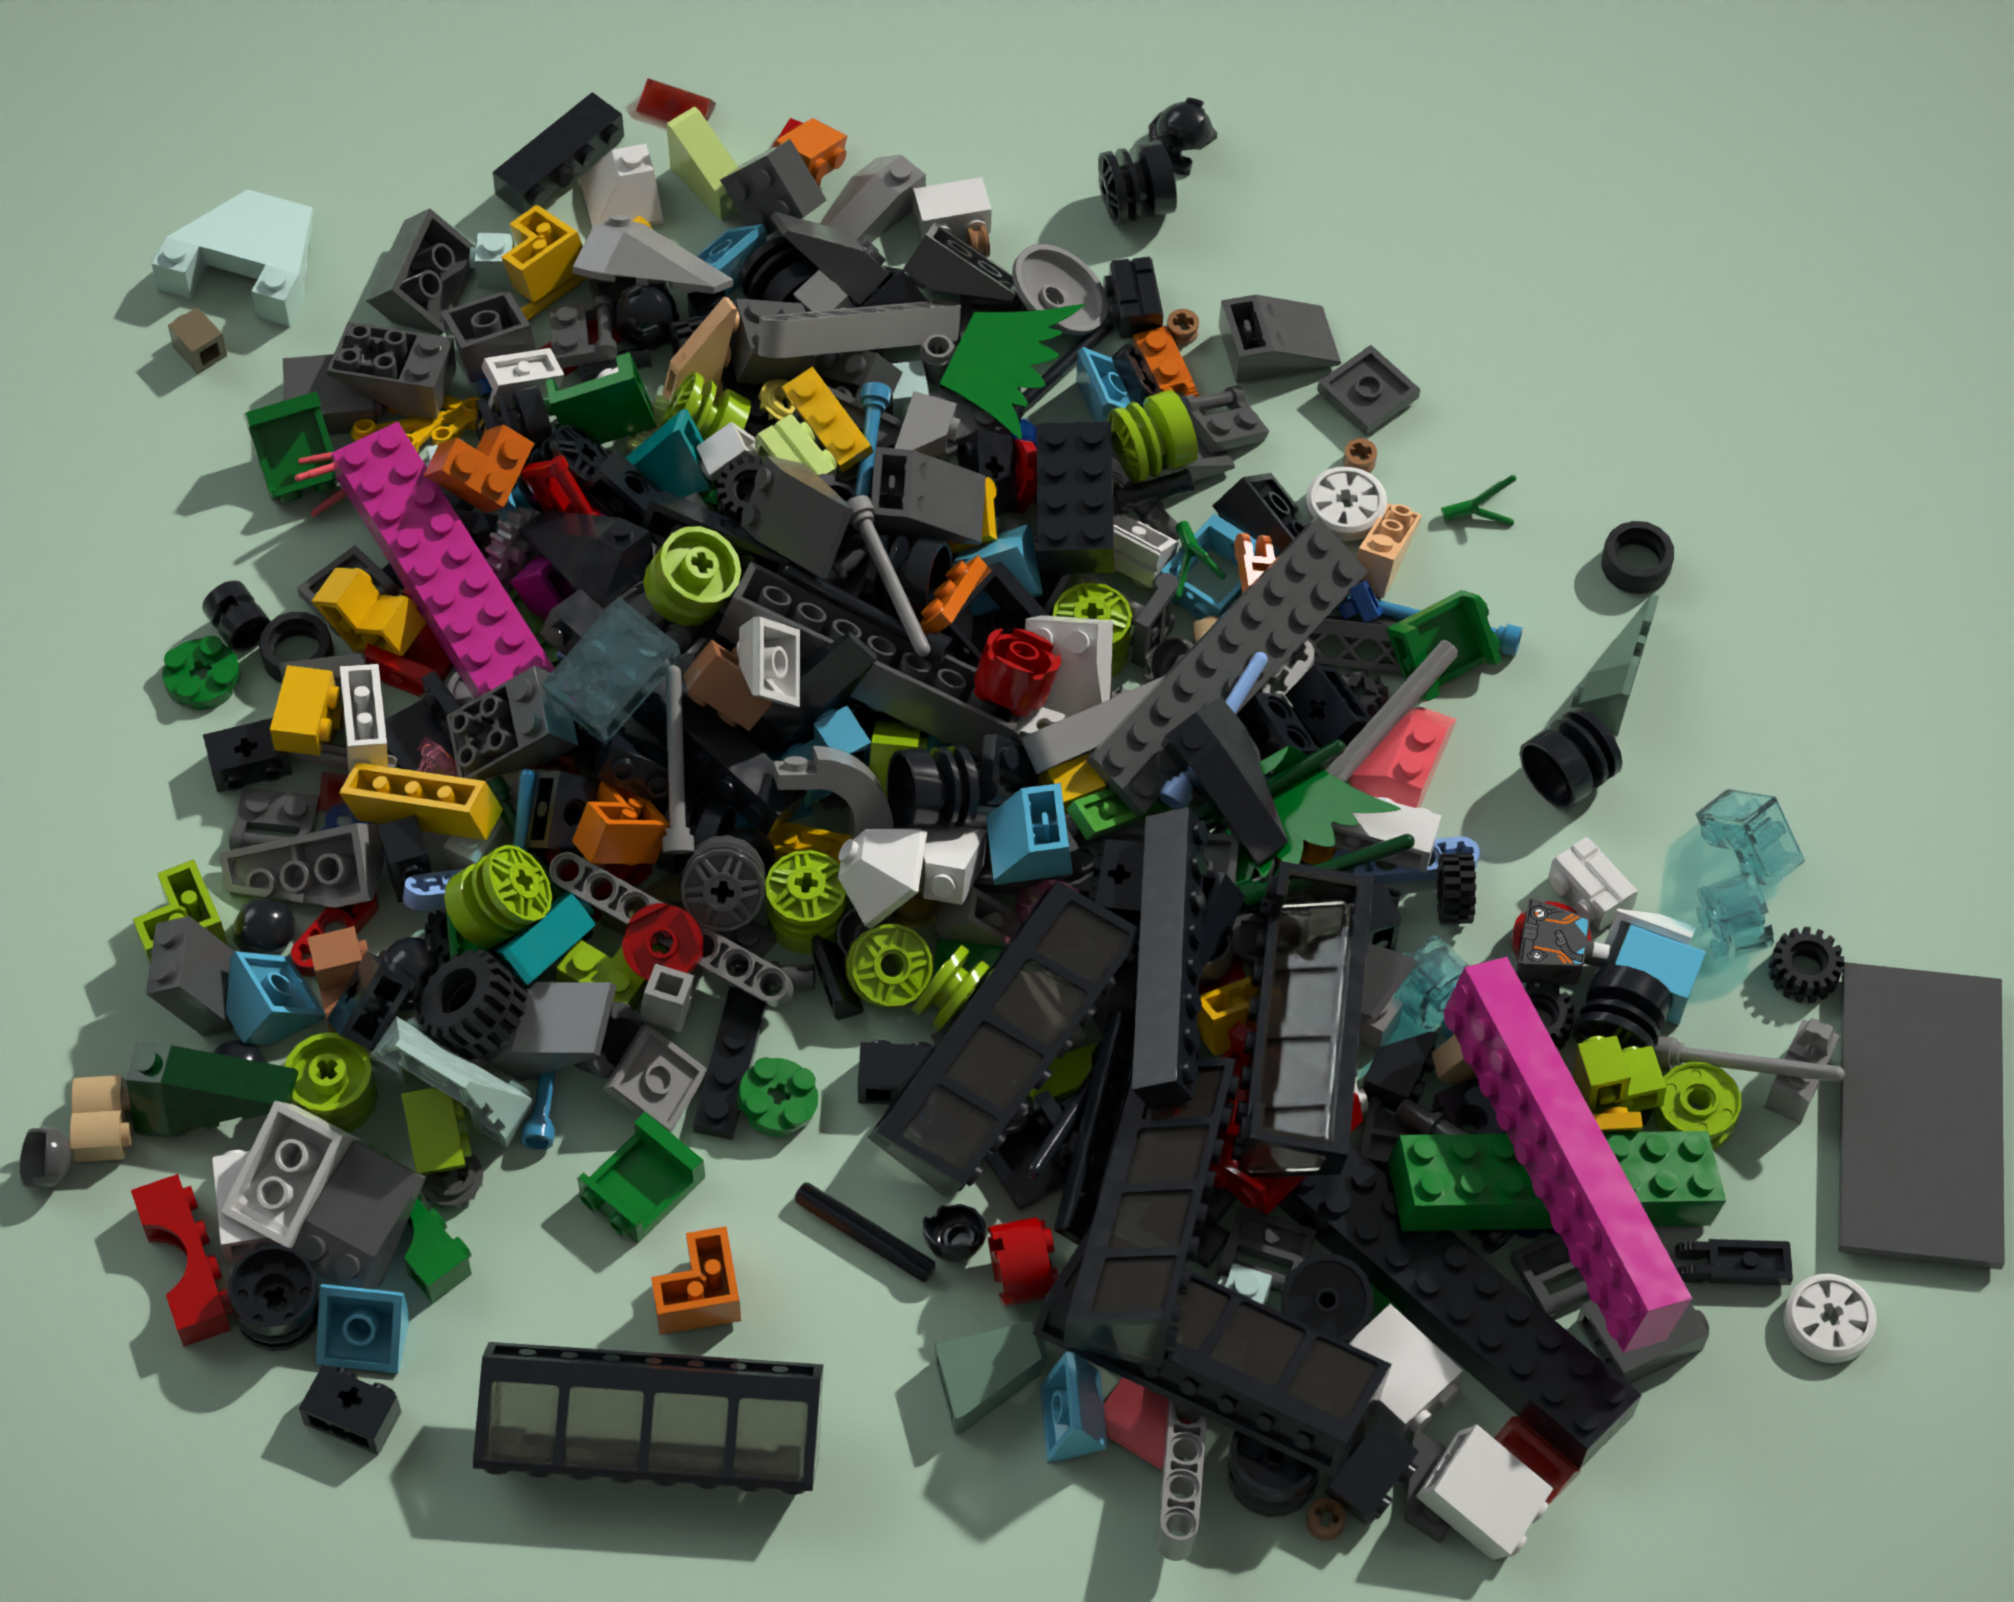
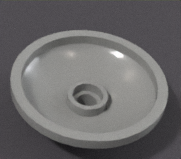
M1035 244L1025 248L1015 259L1012 268L1013 282L1019 299L1028 311L1085 304L1079 311L1049 328L1062 331L1064 334L1086 335L1095 331L1104 322L1108 312V301L1104 288L1095 273L1077 256L1057 246Z

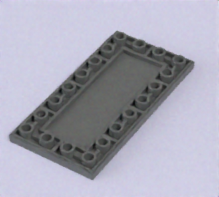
M1844 962L1842 967L1841 1068L1844 1070L1845 1076L1840 1081L1838 1252L2002 1270L2005 1264L2002 979Z

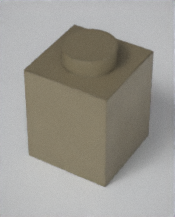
M198 307L187 314L180 315L175 321L168 324L173 348L197 374L227 356L223 334Z

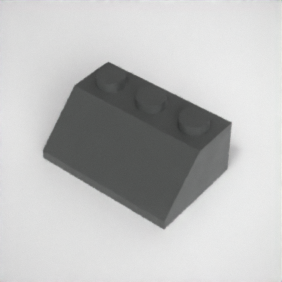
M430 208L404 220L366 302L392 323L439 335L445 333L440 312L458 305L474 270L470 269V247L476 246Z

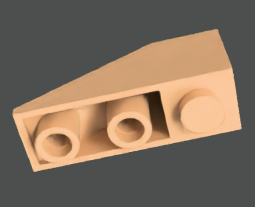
M723 297L671 359L663 390V396L668 403L674 392L691 372L703 375L704 383L708 380L716 382L717 390L714 400L723 392L721 376L723 368L728 367L730 363L731 347L729 343L732 333H736L740 320L738 309L729 298Z
M1387 503L1384 516L1378 517L1358 549L1356 559L1368 571L1359 582L1368 579L1375 596L1384 598L1391 587L1422 517L1421 514L1413 512L1405 505Z

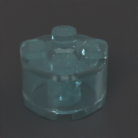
M1749 873L1707 884L1697 889L1701 907L1696 908L1697 917L1703 930L1709 928L1714 939L1710 940V947L1716 962L1727 961L1773 946L1774 935L1772 925L1764 927V914L1769 913L1762 891L1753 876L1749 877Z
M1432 935L1412 954L1408 951L1402 953L1412 956L1417 961V964L1393 995L1394 998L1404 1003L1402 1011L1421 1028L1423 1026L1426 1030H1431L1441 1025L1444 1019L1443 1011L1446 1001L1449 1000L1453 992L1455 982H1458L1464 967L1470 966L1438 935Z

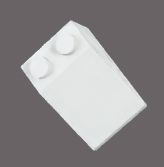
M1043 615L1026 619L1025 630L1048 640L1054 646L1052 653L1055 657L1058 655L1061 657V665L1048 700L1043 707L1065 714V718L1110 699L1113 620Z
M274 1101L221 1213L285 1247L292 1248L297 1241L305 1219L350 1146L356 1140L361 1142V1139L296 1105Z

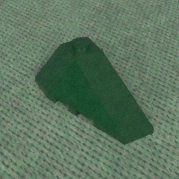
M136 1042L126 1077L134 1130L139 1135L174 1138L186 1135L188 1130L200 1127L211 1129L219 1127L220 1122L240 1117L247 1120L267 1115L274 1101L290 1104L299 1071L295 1068L179 1046Z

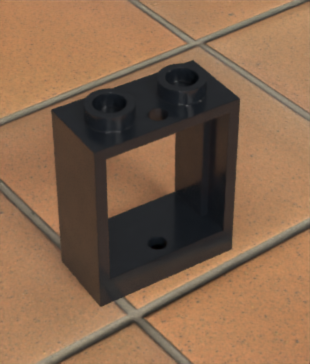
M999 561L986 568L955 619L983 589L1016 625V629L1025 630L1027 618L1049 615L1007 567ZM953 621L952 624L940 631L953 638L948 652L956 659L977 668L982 654Z

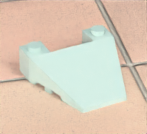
M248 189L165 238L152 262L158 290L192 299L208 267L220 268L258 279L251 291L257 318L291 327L305 298L304 284L308 268L307 255L308 247H310L313 208Z
M396 1016L369 1055L373 1067L402 1085L406 1086L413 1075L468 1107L473 1128L505 1148L509 1147L534 1109L533 1101L529 1097L530 1091L513 1080H510L507 1084L428 1036L422 1029V1026L411 1018L405 1022Z

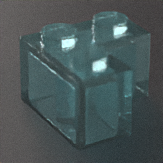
M1727 789L1695 814L1705 841L1710 846L1734 850L1740 863V871L1748 882L1773 887L1805 862L1776 796Z

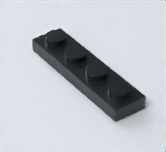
M729 988L693 1123L694 1133L733 1140L740 1114L737 1105V1090L744 1074L752 1067L768 1006L738 988Z

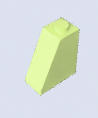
M694 106L667 123L670 169L722 220L732 213L739 212L720 179L738 166L701 112Z

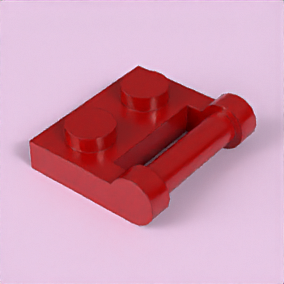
M563 455L549 461L528 464L521 470L520 476L543 511L552 510L602 516L598 508L593 509L567 469L569 463Z

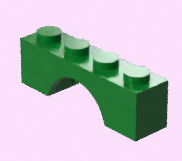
M383 1152V1153H382V1154H384V1155L390 1157L386 1152ZM419 1193L407 1221V1225L414 1234L411 1246L404 1256L408 1276L430 1302L434 1303L472 1275L469 1258L472 1255L466 1244L459 1237L452 1239L445 1231L447 1225L441 1215L434 1208L430 1211L425 1208L420 1202L423 1198L421 1193Z

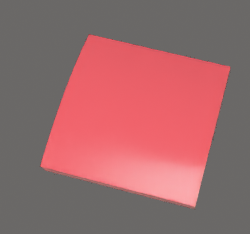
M1123 1377L1103 1404L1107 1437L1162 1470L1168 1398ZM1179 1420L1183 1424H1193L1189 1420Z

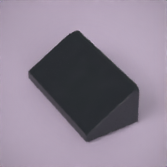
M820 935L812 936V958L834 1017L838 1021L863 1013L864 1008L861 1000L852 991L846 978L845 958L839 946Z

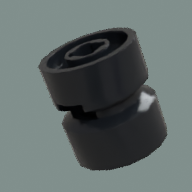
M235 580L224 582L215 587L203 601L202 609L212 625L218 629L220 636L231 650L242 652L260 643V635L265 626L270 622V619L262 608L255 603L254 597L242 582Z

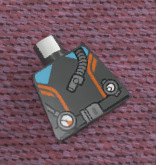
M1529 898L1524 917L1516 974L1521 983H1527L1529 980H1534V983H1540L1541 980L1548 981L1547 984L1574 985L1579 983L1584 964L1599 967L1607 965L1610 944L1587 940L1590 920L1587 917Z

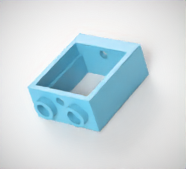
M1213 514L1194 534L1197 543L1206 552L1212 549L1238 566V561L1235 559L1234 540L1237 534L1244 532L1216 514ZM1250 537L1251 543H1252V547H1253V554H1254V556H1256V552H1255V543H1256V540L1253 539L1252 537ZM1183 547L1163 567L1160 574L1170 573L1178 580L1185 551ZM1197 556L1191 557L1188 572L1200 560ZM1185 581L1181 598L1175 599L1173 597L1172 604H1178L1191 612L1197 620L1207 616H1217L1220 618L1242 595L1241 582L1239 581L1225 598L1218 603Z

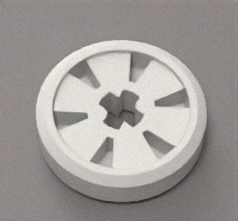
M1335 467L1320 473L1312 480L1307 490L1305 511L1310 522L1320 517L1340 541H1356L1366 538L1378 517L1384 516L1387 507V496L1382 484L1370 473L1354 467ZM1348 500V504L1351 505V507H1344V504L1341 501Z
M1818 1274L1804 1279L1792 1290L1784 1308L1783 1321L1789 1339L1804 1355L1824 1363H1843L1856 1358L1867 1348L1876 1329L1877 1316L1871 1298L1857 1283L1840 1275ZM1828 1311L1830 1316L1837 1315L1838 1320L1835 1325H1831L1830 1320L1823 1322L1824 1312Z

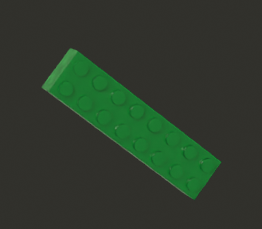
M1708 1131L1602 1132L1653 1227L1712 1225L1725 1204L1726 1197ZM1507 1134L1399 1136L1387 1162L1402 1231L1554 1229L1551 1224L1550 1214L1542 1199L1536 1196L1532 1187V1180L1524 1165L1518 1162L1514 1153V1146Z

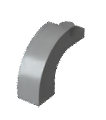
M813 746V760L808 761L804 757L791 756L785 758L784 761H774L773 777L778 790L823 789L832 791L846 800L849 804V835L852 840L865 829H893L892 812L878 779L863 762L851 754L831 747Z
M655 964L643 995L640 1021L680 1033L691 1011L694 996L705 969L696 965L694 970L687 974Z

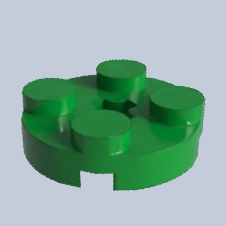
M206 636L184 642L176 648L169 650L164 656L165 664L162 670L164 685L170 698L178 704L181 701L184 704L191 705L192 709H211L225 703L233 695L232 689L236 686V683L238 682L239 684L241 676L237 657L216 636ZM199 669H208L205 679H200L198 675L192 676V674Z
M759 1058L746 1071L739 1084L737 1105L740 1112L743 1109L744 1114L749 1118L747 1123L756 1131L772 1137L789 1136L793 1131L806 1127L817 1109L818 1090L815 1085L816 1078L811 1070L802 1068L793 1061L782 1058ZM778 1090L787 1097V1100H783L780 1105L773 1103V1096L768 1095V1092Z

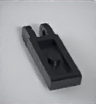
M1709 1239L1708 1242H1679L1675 1246V1256L1677 1258L1700 1260L1707 1257L1708 1265L1690 1264L1678 1267L1677 1271L1683 1282L1702 1283L1709 1280V1283L1791 1285L1793 1281L1791 1247L1788 1241Z

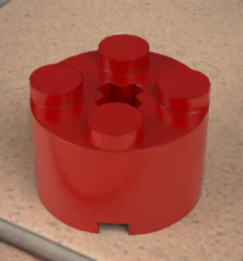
M1014 628L1012 634H1001L1003 629L994 630L987 638L974 674V683L976 685L974 693L981 700L993 701L998 705L1009 708L1016 716L1029 717L1032 710H1037L1046 704L1061 665L1060 655L1055 657L1052 653L1054 646L1048 640L1033 632Z
M1037 1217L988 1226L987 1231L991 1235V1237H988V1246L995 1282L1002 1283L1004 1293L998 1294L1002 1306L1005 1308L1044 1300L1059 1276L1057 1268H1053L1051 1259L1048 1256L1049 1253L1055 1252L1051 1230L1046 1228L1045 1221H1039Z

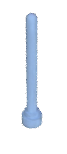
M1263 652L1254 654L1225 701L1235 714L1268 662L1267 655ZM1181 772L1179 777H1173L1171 781H1166L1159 792V798L1172 809L1185 808L1193 798L1191 794L1193 791L1192 784Z

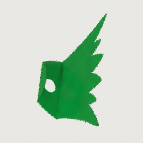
M1085 304L1036 311L974 312L939 383L940 387H947L976 404L1021 440V426L1012 404L1027 407L1028 403L1024 395L1017 388L1045 387L1043 378L1030 365L1052 361L1058 358L1059 354L1039 342L1061 335L1062 331L1048 327L1070 317L1084 307Z
M1287 746L1260 761L1259 764L1264 775L1273 770L1271 776L1273 777L1304 759L1307 755L1297 748ZM1319 767L1271 795L1289 841L1273 855L1284 862L1299 864L1302 857L1304 840L1325 847H1333L1335 845V835L1331 822L1345 826H1357L1359 823L1352 813H1384L1401 810V808L1370 796ZM1226 828L1227 834L1232 835L1230 831ZM1240 845L1236 884L1249 880L1255 868L1265 878L1270 871L1273 855L1257 866Z

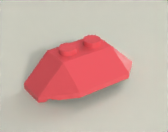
M1423 707L1411 708L1348 778L1350 786L1376 798L1384 797L1409 807H1421L1456 724V719Z

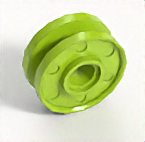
M900 924L876 926L861 933L850 945L845 959L846 978L852 991L868 1004L879 1008L903 1006L916 1000L929 984L933 973L932 954L926 941L915 930ZM885 955L893 957L897 963L896 973L892 977L886 976L881 969V961Z
M963 945L939 969L911 1009L916 1015L920 1016L932 1005L938 1008L939 1011L931 1025L938 1032L956 1015L990 968L984 961L979 962L969 972L962 968L970 952Z
M1688 1062L1674 1067L1663 1077L1667 1087L1664 1104L1654 1108V1122L1659 1132L1708 1131L1713 1149L1721 1147L1731 1138L1741 1111V1092L1730 1075L1722 1068L1706 1062ZM1691 1104H1698V1105H1701V1106H1702L1703 1108H1705V1109H1704V1110H1696V1109L1692 1108L1690 1105H1691Z

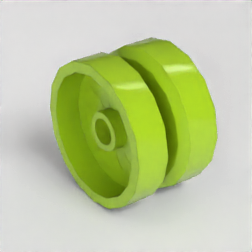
M701 526L679 529L668 537L646 567L643 580L646 597L655 611L668 621L683 626L701 625L716 615L739 585L741 575L739 557L730 542L716 531Z
M327 1032L312 1035L300 1042L286 1058L285 1067L295 1068L299 1071L290 1104L300 1107L347 1133H351L364 1125L374 1112L378 1092L370 1057L363 1046L340 1036L338 1033Z

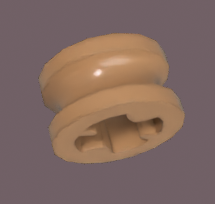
M984 225L980 226L977 231L967 228V245L985 257H990V242L986 227Z
M1178 309L1170 313L1167 319V327L1175 344L1188 345L1198 337L1199 318L1193 311ZM1179 324H1184L1187 330H1181Z
M1358 438L1351 440L1346 445L1343 458L1344 467L1359 468L1368 473L1375 468L1377 448L1374 443L1367 439ZM1360 453L1361 457L1366 458V460H1360L1359 456H1354V454Z
M1325 1497L1316 1500L1308 1511L1306 1522L1308 1531L1318 1540H1334L1343 1531L1346 1518L1345 1510L1338 1501L1332 1498ZM1324 1511L1332 1513V1521L1337 1524L1333 1525L1330 1522L1329 1527H1323L1319 1525L1320 1518L1316 1514L1322 1517Z

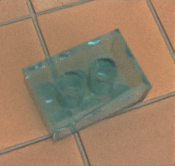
M618 596L544 680L541 686L548 699L606 745L666 676L667 668L671 665H676L682 658L679 645Z

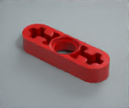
M375 892L373 901H369L366 904L359 903L355 906L349 905L340 908L327 907L294 943L291 949L293 964L301 975L307 977L316 976L312 958H308L306 961L303 959L304 953L311 955L307 937L324 934L325 927L334 921L344 923L346 928L355 927L357 935L379 908L377 892ZM351 911H352L353 919H352V918L350 917V915H349V913H350Z

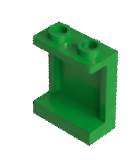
M630 352L616 356L618 372L562 390L558 389L553 378L546 380L548 394L543 395V401L550 417L555 415L557 418L554 420L556 430L561 425H573L585 430L600 444H604L657 427L652 401Z
M317 391L244 413L245 422L270 499L280 498L281 504L302 498L301 491L315 487L316 492L320 493L338 487L335 471L300 482L295 480L297 474L333 463L331 460L315 464H298V459L334 452L320 409L321 403Z
M1460 590L1386 628L1405 681L1441 641L1446 640L1458 650L1454 661L1420 699L1430 701L1440 696L1439 686L1484 663L1497 665L1502 662L1499 653V639L1491 630L1487 618L1489 615L1487 604L1479 595Z
M646 1112L634 1121L635 1134L590 1177L583 1172L577 1178L578 1196L581 1202L590 1211L596 1212L599 1210L608 1218L609 1225L620 1236L626 1237L628 1235L637 1243L647 1236L705 1179L704 1160Z

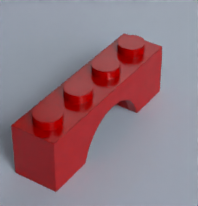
M176 1174L132 1189L131 1193L148 1242L172 1245L187 1256V1266L183 1277L166 1294L183 1347L231 1331L227 1315L233 1314V1309L227 1290L218 1292L215 1280L222 1278L215 1255L206 1257L203 1246L209 1244L210 1240L203 1220L194 1222L191 1211L199 1209L192 1187L183 1188L179 1175Z

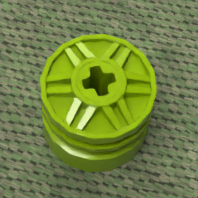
M691 372L672 395L664 412L660 427L679 411L687 409L703 441H705L730 422L744 429L750 413L751 402L730 389H725L714 400L717 390L716 382L708 380L704 383L703 375Z
M1166 390L1146 397L1143 408L1138 403L1132 402L1127 404L1126 408L1118 407L1110 410L1108 422H1111L1112 445L1123 471L1133 483L1138 484L1146 481L1148 476H1160L1162 464L1168 470L1174 471L1194 464L1198 459L1197 439L1191 418L1182 400L1173 390Z
M1092 582L1075 585L1063 592L1055 603L1053 616L1113 620L1111 678L1116 676L1126 665L1129 655L1132 613L1128 601L1119 591L1112 587Z
M504 845L491 851L489 855L480 858L477 863L466 867L452 876L446 884L444 900L447 914L458 932L477 947L490 949L504 943L517 935L520 930L526 929L544 918L551 909L552 892L543 868L531 854L520 847Z
M813 850L795 851L781 857L769 870L765 881L768 929L776 934V942L787 950L801 954L812 953L811 939L814 935H820L835 944L837 943L836 928L843 914L848 912V896L838 879L840 864L827 854Z

